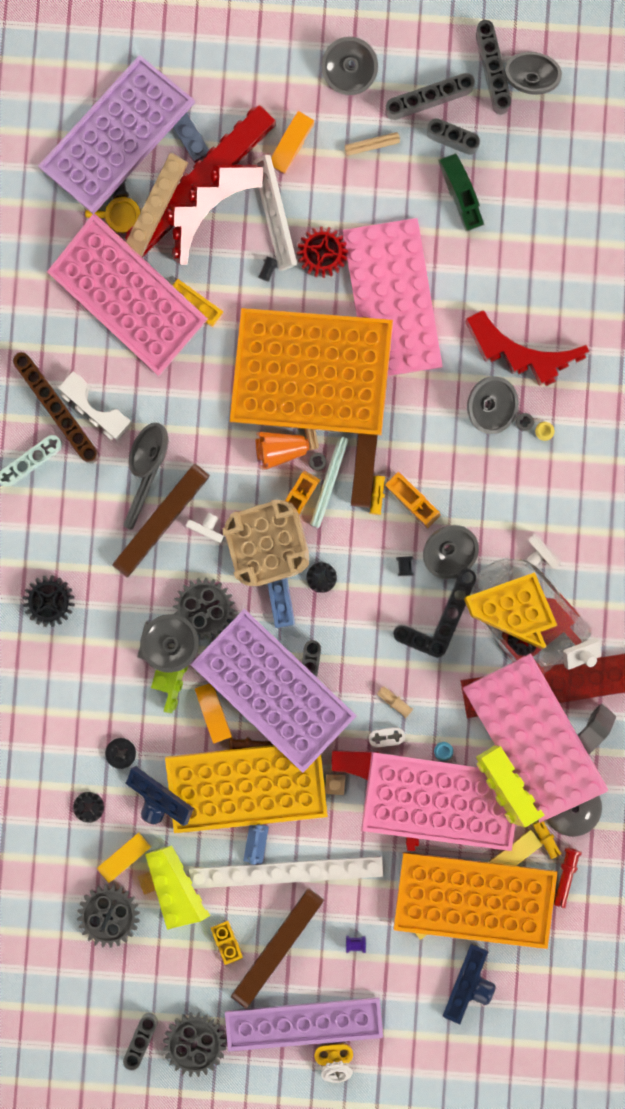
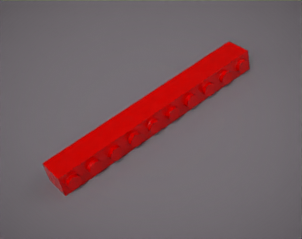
M260 104L256 108H251L246 114L247 117L243 121L239 120L234 125V130L230 134H225L220 139V144L216 148L212 147L207 152V157L203 161L199 160L196 162L193 170L181 177L180 183L177 185L168 204H190L188 192L191 190V184H213L211 181L213 165H237L276 126V120ZM168 205L142 258L174 227L166 219ZM132 226V227L126 232V234H125V235H126V237H125V240H126V241H127V239H128V237H129V235H130V233H131V231H132V229H133L134 226Z

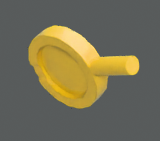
M118 197L110 201L105 211H96L94 214L99 218L106 219L109 227L116 233L126 234L135 225L141 211L137 203L131 198ZM85 211V218H90L93 215L90 211Z

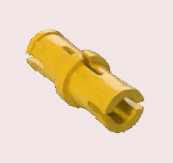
M373 476L369 514H382V500L385 498V494H383L384 476Z
M536 821L537 823H533L532 825L540 838L539 841L544 845L550 859L561 855V851L553 839L554 835L550 834L545 822L539 823V821Z

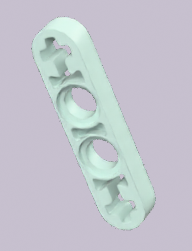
M55 435L46 437L0 471V484L5 487L14 485L58 453L62 448L61 439ZM50 440H57V447L55 449L53 447H50L47 450L50 453L47 455L46 451L43 448H41V446L44 445V447L47 448L48 446H50ZM36 450H40L43 453V457L39 461L33 459V453ZM21 461L27 463V470L24 472H19L17 469V465ZM13 467L14 471H15L19 476L16 477V475L13 474V475L9 478V479L11 480L10 482H7V481H4V482H3V481H2V480L4 479V476H3V475H4L5 473H6L7 475H10L11 473H13V471L10 470V469Z

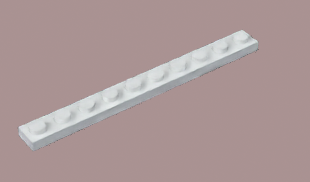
M382 856L190 868L189 877L193 883L191 884L193 889L383 877Z

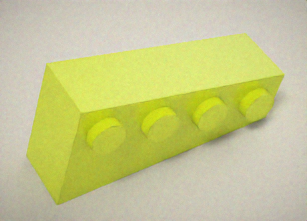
M494 745L476 756L479 770L485 773L488 778L486 782L491 790L494 789L497 795L495 798L498 804L504 807L506 811L505 816L510 823L526 828L545 816L542 810L538 811L533 805L535 799L532 794L523 789L525 783L517 773L514 774L512 772L515 768L501 746Z
M172 845L155 849L145 854L167 930L201 922L210 916L208 910L204 909L199 894L197 895L193 889L190 877L186 876L183 870L184 867Z

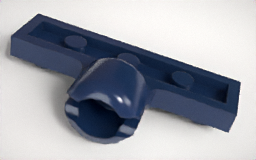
M137 766L131 768L125 784L143 796L145 802L141 810V818L145 822L156 825L162 822L166 813L182 826L188 824L194 809L192 806Z
M472 943L470 944L442 1017L460 1025L470 1001L474 1000L483 1005H488L491 1002L496 986L494 983L481 977V971L489 953L488 950Z

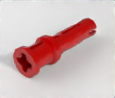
M566 847L564 863H561L563 871L553 904L557 907L561 906V908H566L573 874L578 871L577 863L579 856L582 855L581 851Z

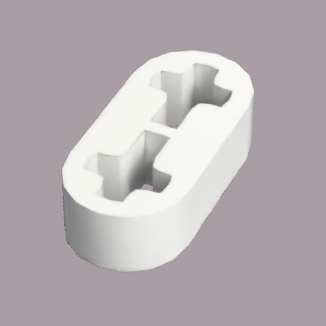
M399 727L374 730L369 735V742L374 747L399 745L405 739V733ZM396 730L399 734H402V737H399V741H395L394 738L388 739V735H393ZM376 733L379 736H386V739L380 740V744L372 741Z

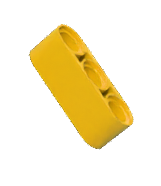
M138 832L96 869L110 883L149 850L151 846Z

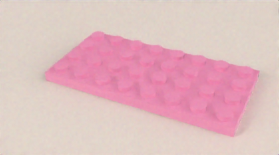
M96 214L89 218L47 271L158 376L163 373L208 320Z
M418 218L343 230L344 242L347 243L345 248L348 249L346 255L356 316L393 320L388 377L442 368Z
M531 653L463 688L495 746L502 747L515 768L512 772L514 774L517 773L525 783L523 789L532 794L535 799L533 805L538 811L542 810L545 816L538 819L539 823L608 791L606 784Z
M372 752L361 831L512 851L515 824L507 820L504 807L498 804L494 789H490L486 782L488 778L478 767Z

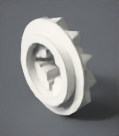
M342 1061L326 1063V1066L322 1067L321 1076L328 1082L341 1083L352 1076V1067L349 1066V1063H343Z

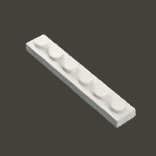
M264 155L252 162L253 165L263 167L262 187H259L279 271H285L297 265L271 155Z

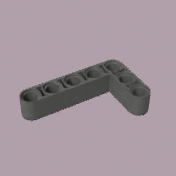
M602 703L592 712L586 727L578 734L588 755L610 734L617 717Z

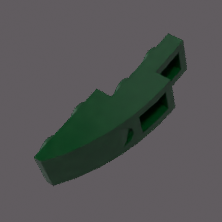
M455 153L439 159L438 162L450 196L454 198L465 232L485 225L479 210L478 198L458 155Z

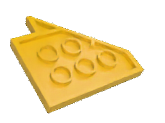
M535 572L464 598L471 617L540 649L546 648L540 632L557 626Z

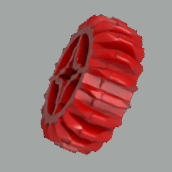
M320 226V232L312 228L313 234L311 235L307 231V238L301 237V242L304 244H298V248L301 250L297 251V256H303L298 259V262L304 263L302 265L303 270L309 267L307 271L309 275L315 271L314 277L316 278L319 273H322V278H325V273L327 272L332 277V270L339 273L337 266L343 268L344 263L342 261H347V256L343 255L348 253V249L344 248L347 243L341 242L343 239L342 235L336 237L337 230L331 234L330 227L327 228L326 232L323 231V226ZM323 239L319 245L309 246L313 241ZM329 240L336 245L338 253H335L334 250L328 247ZM325 245V253L320 260V252ZM307 251L317 257L316 265L309 260ZM333 258L336 259L332 264L328 266H322L325 260H333Z

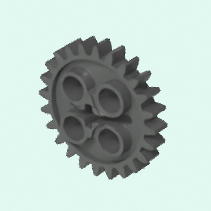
M205 577L203 583L197 578V584L190 580V587L183 585L185 591H178L181 597L174 598V600L179 603L178 605H173V608L178 609V612H175L173 615H178L188 620L195 628L197 635L200 634L201 640L204 639L205 635L211 639L212 633L218 637V630L223 631V626L229 625L227 620L234 619L230 616V613L235 612L234 609L230 608L231 605L235 604V602L229 601L232 594H225L228 588L222 590L221 582L216 586L215 579L208 583L207 577ZM208 590L214 594L211 601H206L203 597L204 593ZM189 599L196 601V607L192 610H189L186 606V602ZM216 600L220 601L219 604L208 608V613L200 612L189 617L190 613L201 609V604L207 606ZM218 607L222 610V616L216 619L212 616V610ZM198 616H202L205 619V624L202 627L195 625V618Z
M105 884L102 890L98 885L97 892L93 889L90 890L91 897L89 895L84 896L87 902L81 901L79 903L84 907L77 910L78 913L82 914L77 920L83 922L79 925V928H85L82 935H90L88 941L93 938L95 939V946L99 941L102 942V948H104L106 943L112 948L114 942L117 946H120L121 939L126 943L128 941L126 935L132 937L134 934L131 929L137 930L138 928L134 923L140 922V919L135 917L140 914V911L135 910L139 904L132 903L135 896L129 898V890L125 893L122 892L123 886L116 890L115 884L112 885L111 889H109L108 884ZM101 898H106L109 902V906H100L99 900ZM116 900L117 903L111 913V917L113 918H110L108 920L106 927L102 932L100 929L106 919L107 915L105 914L108 913L113 901ZM123 906L126 909V915H119L117 907ZM98 916L101 923L94 925L91 922V917ZM110 924H115L118 927L117 933L109 931L108 927Z
M190 1012L189 1018L182 1014V1021L175 1018L176 1026L170 1023L169 1028L172 1031L165 1032V1035L169 1037L163 1040L164 1043L168 1044L164 1046L163 1051H169L165 1058H171L169 1065L176 1064L175 1071L181 1068L182 1075L186 1071H189V1077L192 1076L193 1072H196L197 1077H199L201 1071L207 1075V1068L214 1071V1063L220 1065L218 1058H224V1054L220 1052L226 1050V1046L222 1045V1043L226 1042V1038L220 1037L224 1034V1030L218 1031L220 1023L214 1025L215 1018L208 1021V1014H205L203 1018L200 1017V1012L197 1013L196 1017ZM191 1027L195 1033L189 1036L185 1034L184 1029ZM204 1035H210L213 1041L210 1043H205L202 1040V1037ZM194 1040L198 1042L195 1048L192 1047ZM178 1046H185L187 1052L184 1054L177 1051ZM204 1048H209L211 1051L208 1052ZM202 1053L205 1056V1060L198 1061L195 1055Z

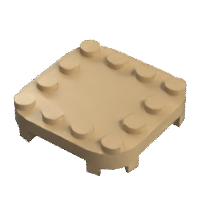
M271 500L272 502L230 514L223 528V536H226L235 569L233 574L242 584L252 587L262 586L295 576L308 567L309 551L299 514L292 503L282 500Z

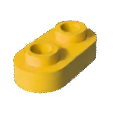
M346 1043L323 1044L316 1048L314 1058L322 1066H326V1063H333L334 1061L349 1063L353 1058V1050ZM346 1050L347 1054L345 1056L340 1055V1051ZM326 1051L328 1055L326 1057H322L320 1055L321 1052Z

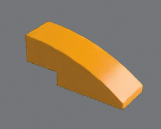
M300 111L296 113L271 157L273 168L283 174L286 173L313 128V119Z
M304 470L288 494L285 502L292 503L300 515L319 484L320 479Z
M397 472L385 484L392 494L427 529L441 516L440 512L401 473Z
M210 683L195 688L213 744L232 737L216 689Z

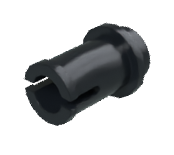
M267 256L266 259H263L264 264L258 278L270 282L274 267H277V260Z

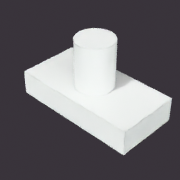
M210 513L207 514L202 525L190 519L186 525L187 528L222 544L225 538L223 535L213 531L218 517Z
M536 534L528 539L536 549L527 558L533 567L538 565L543 559L553 569L560 564L558 558Z
M593 638L563 650L564 666L568 670L582 664L593 667L597 663V658L601 657L600 640Z

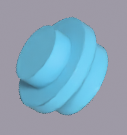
M440 742L434 748V755L440 761H448L453 756V748L447 742Z

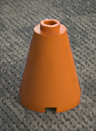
M269 432L256 433L259 436L258 439H255L257 459L261 460L263 464L259 465L261 470H267L304 456L309 450V441L304 436Z

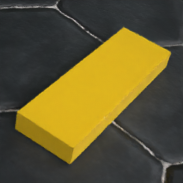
M177 278L172 286L208 318L205 323L213 328L224 312Z

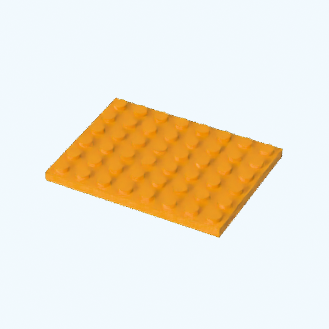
M241 308L230 422L382 436L393 320Z

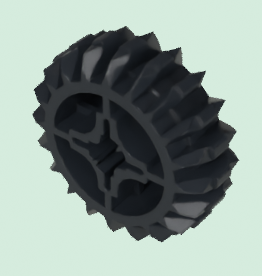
M52 575L49 581L47 576H43V582L36 578L37 585L32 582L29 584L33 588L32 591L25 589V592L29 593V597L23 596L24 600H28V603H24L23 607L30 608L25 611V614L32 613V616L29 618L31 621L37 617V625H40L43 620V627H47L49 621L51 627H55V620L61 625V617L68 620V616L65 613H73L72 610L68 609L69 606H75V603H69L70 599H75L74 595L68 596V593L73 591L72 588L65 590L68 583L64 582L60 585L62 578H58L55 582V576ZM48 585L57 587L50 594H46L41 590L42 587ZM36 593L41 600L37 610L34 605ZM61 593L64 598L62 609L57 604V599ZM45 597L53 598V604L45 606V602H47ZM49 608L57 613L53 617L40 615Z

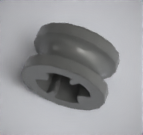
M523 413L516 419V426L521 431H528L534 425V419L528 413ZM524 417L530 420L526 427L520 424Z
M315 453L310 457L309 465L313 470L320 471L326 465V458L321 453ZM317 457H321V462L323 464L321 466L318 465V467H315L314 461L312 460L314 458L317 459Z

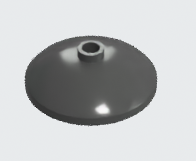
M352 36L342 37L335 40L326 49L322 58V73L327 84L333 90L344 95H356L367 90L375 81L378 73V59L375 51L366 41ZM349 61H354L355 66L351 67Z
M523 52L514 55L507 61L505 77L509 84L518 91L530 95H541L551 92L560 84L562 71L558 63L547 55L537 52Z
M491 376L479 381L471 390L467 402V413L472 425L479 431L487 434H496L507 429L514 421L518 411L519 401L514 386L502 377Z
M154 422L147 425L138 434L129 456V468L133 475L140 478L146 477L156 471L164 461L169 442L165 426Z
M448 525L438 529L428 538L423 549V561L426 568L434 576L442 579L458 577L461 570L471 569L477 560L479 553L477 538L468 528L460 525Z
M168 614L153 619L145 627L141 636L140 647L144 659L151 667L161 672L172 673L186 668L194 660L198 652L199 639L195 628L188 620L178 615ZM174 643V648L169 649L168 644Z
M597 796L577 805L578 810L576 812H573L571 808L547 819V821L554 830L563 835L572 837L584 835L590 832L600 820L602 813L601 798Z

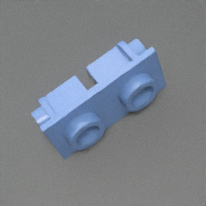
M260 824L249 825L243 861L254 865L262 864L269 826Z

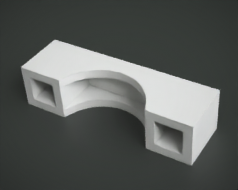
M73 371L58 388L62 391L60 396L67 402L72 400L76 404L74 408L82 415L87 413L90 416L89 421L96 427L100 425L105 429L103 433L112 440L114 437L118 441L133 423L117 409L110 412H99L93 409L88 401L89 384Z

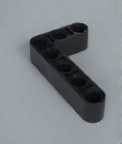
M471 569L460 571L433 636L401 624L396 626L393 631L395 640L436 658L444 656L466 606L464 599L460 601L455 599V592L463 590L465 597L470 596L477 578L475 572ZM465 572H470L473 576L469 583H465L462 580V575ZM456 608L458 611L457 616L449 618L447 616L448 609ZM442 626L450 627V633L447 636L440 634L439 631ZM401 628L407 630V636L403 639L398 638L396 635L397 631ZM417 636L425 638V643L422 646H417L414 643V639ZM434 644H441L443 650L440 653H434L432 651Z

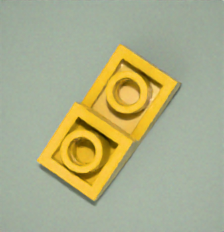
M226 921L211 927L224 965L243 959L230 922Z

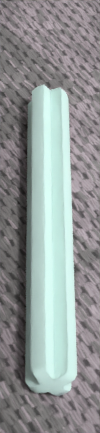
M340 436L338 438L310 525L319 528L349 441L346 437Z

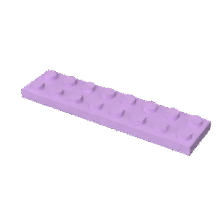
M380 997L225 1011L228 1052L383 1038Z

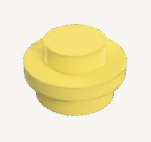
M541 422L537 425L535 434L538 439L548 441L554 436L555 430L551 423Z

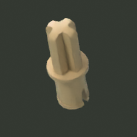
M385 686L381 687L377 695L387 702L390 708L393 707L403 715L404 718H407L412 712L413 708L408 706L400 699V696L397 697Z

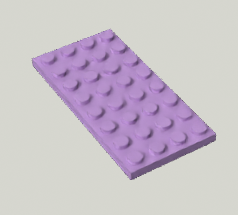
M139 55L38 167L88 211L94 214L195 104V101Z
M245 609L191 664L198 673L303 773L357 716Z

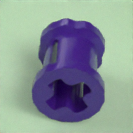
M346 936V953L350 951L366 953V937L350 938Z

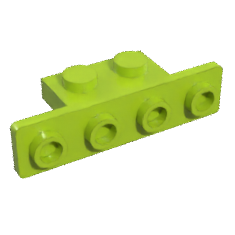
M188 666L172 673L155 671L151 688L168 693L163 712L173 713V710H176L178 692L182 690V678Z

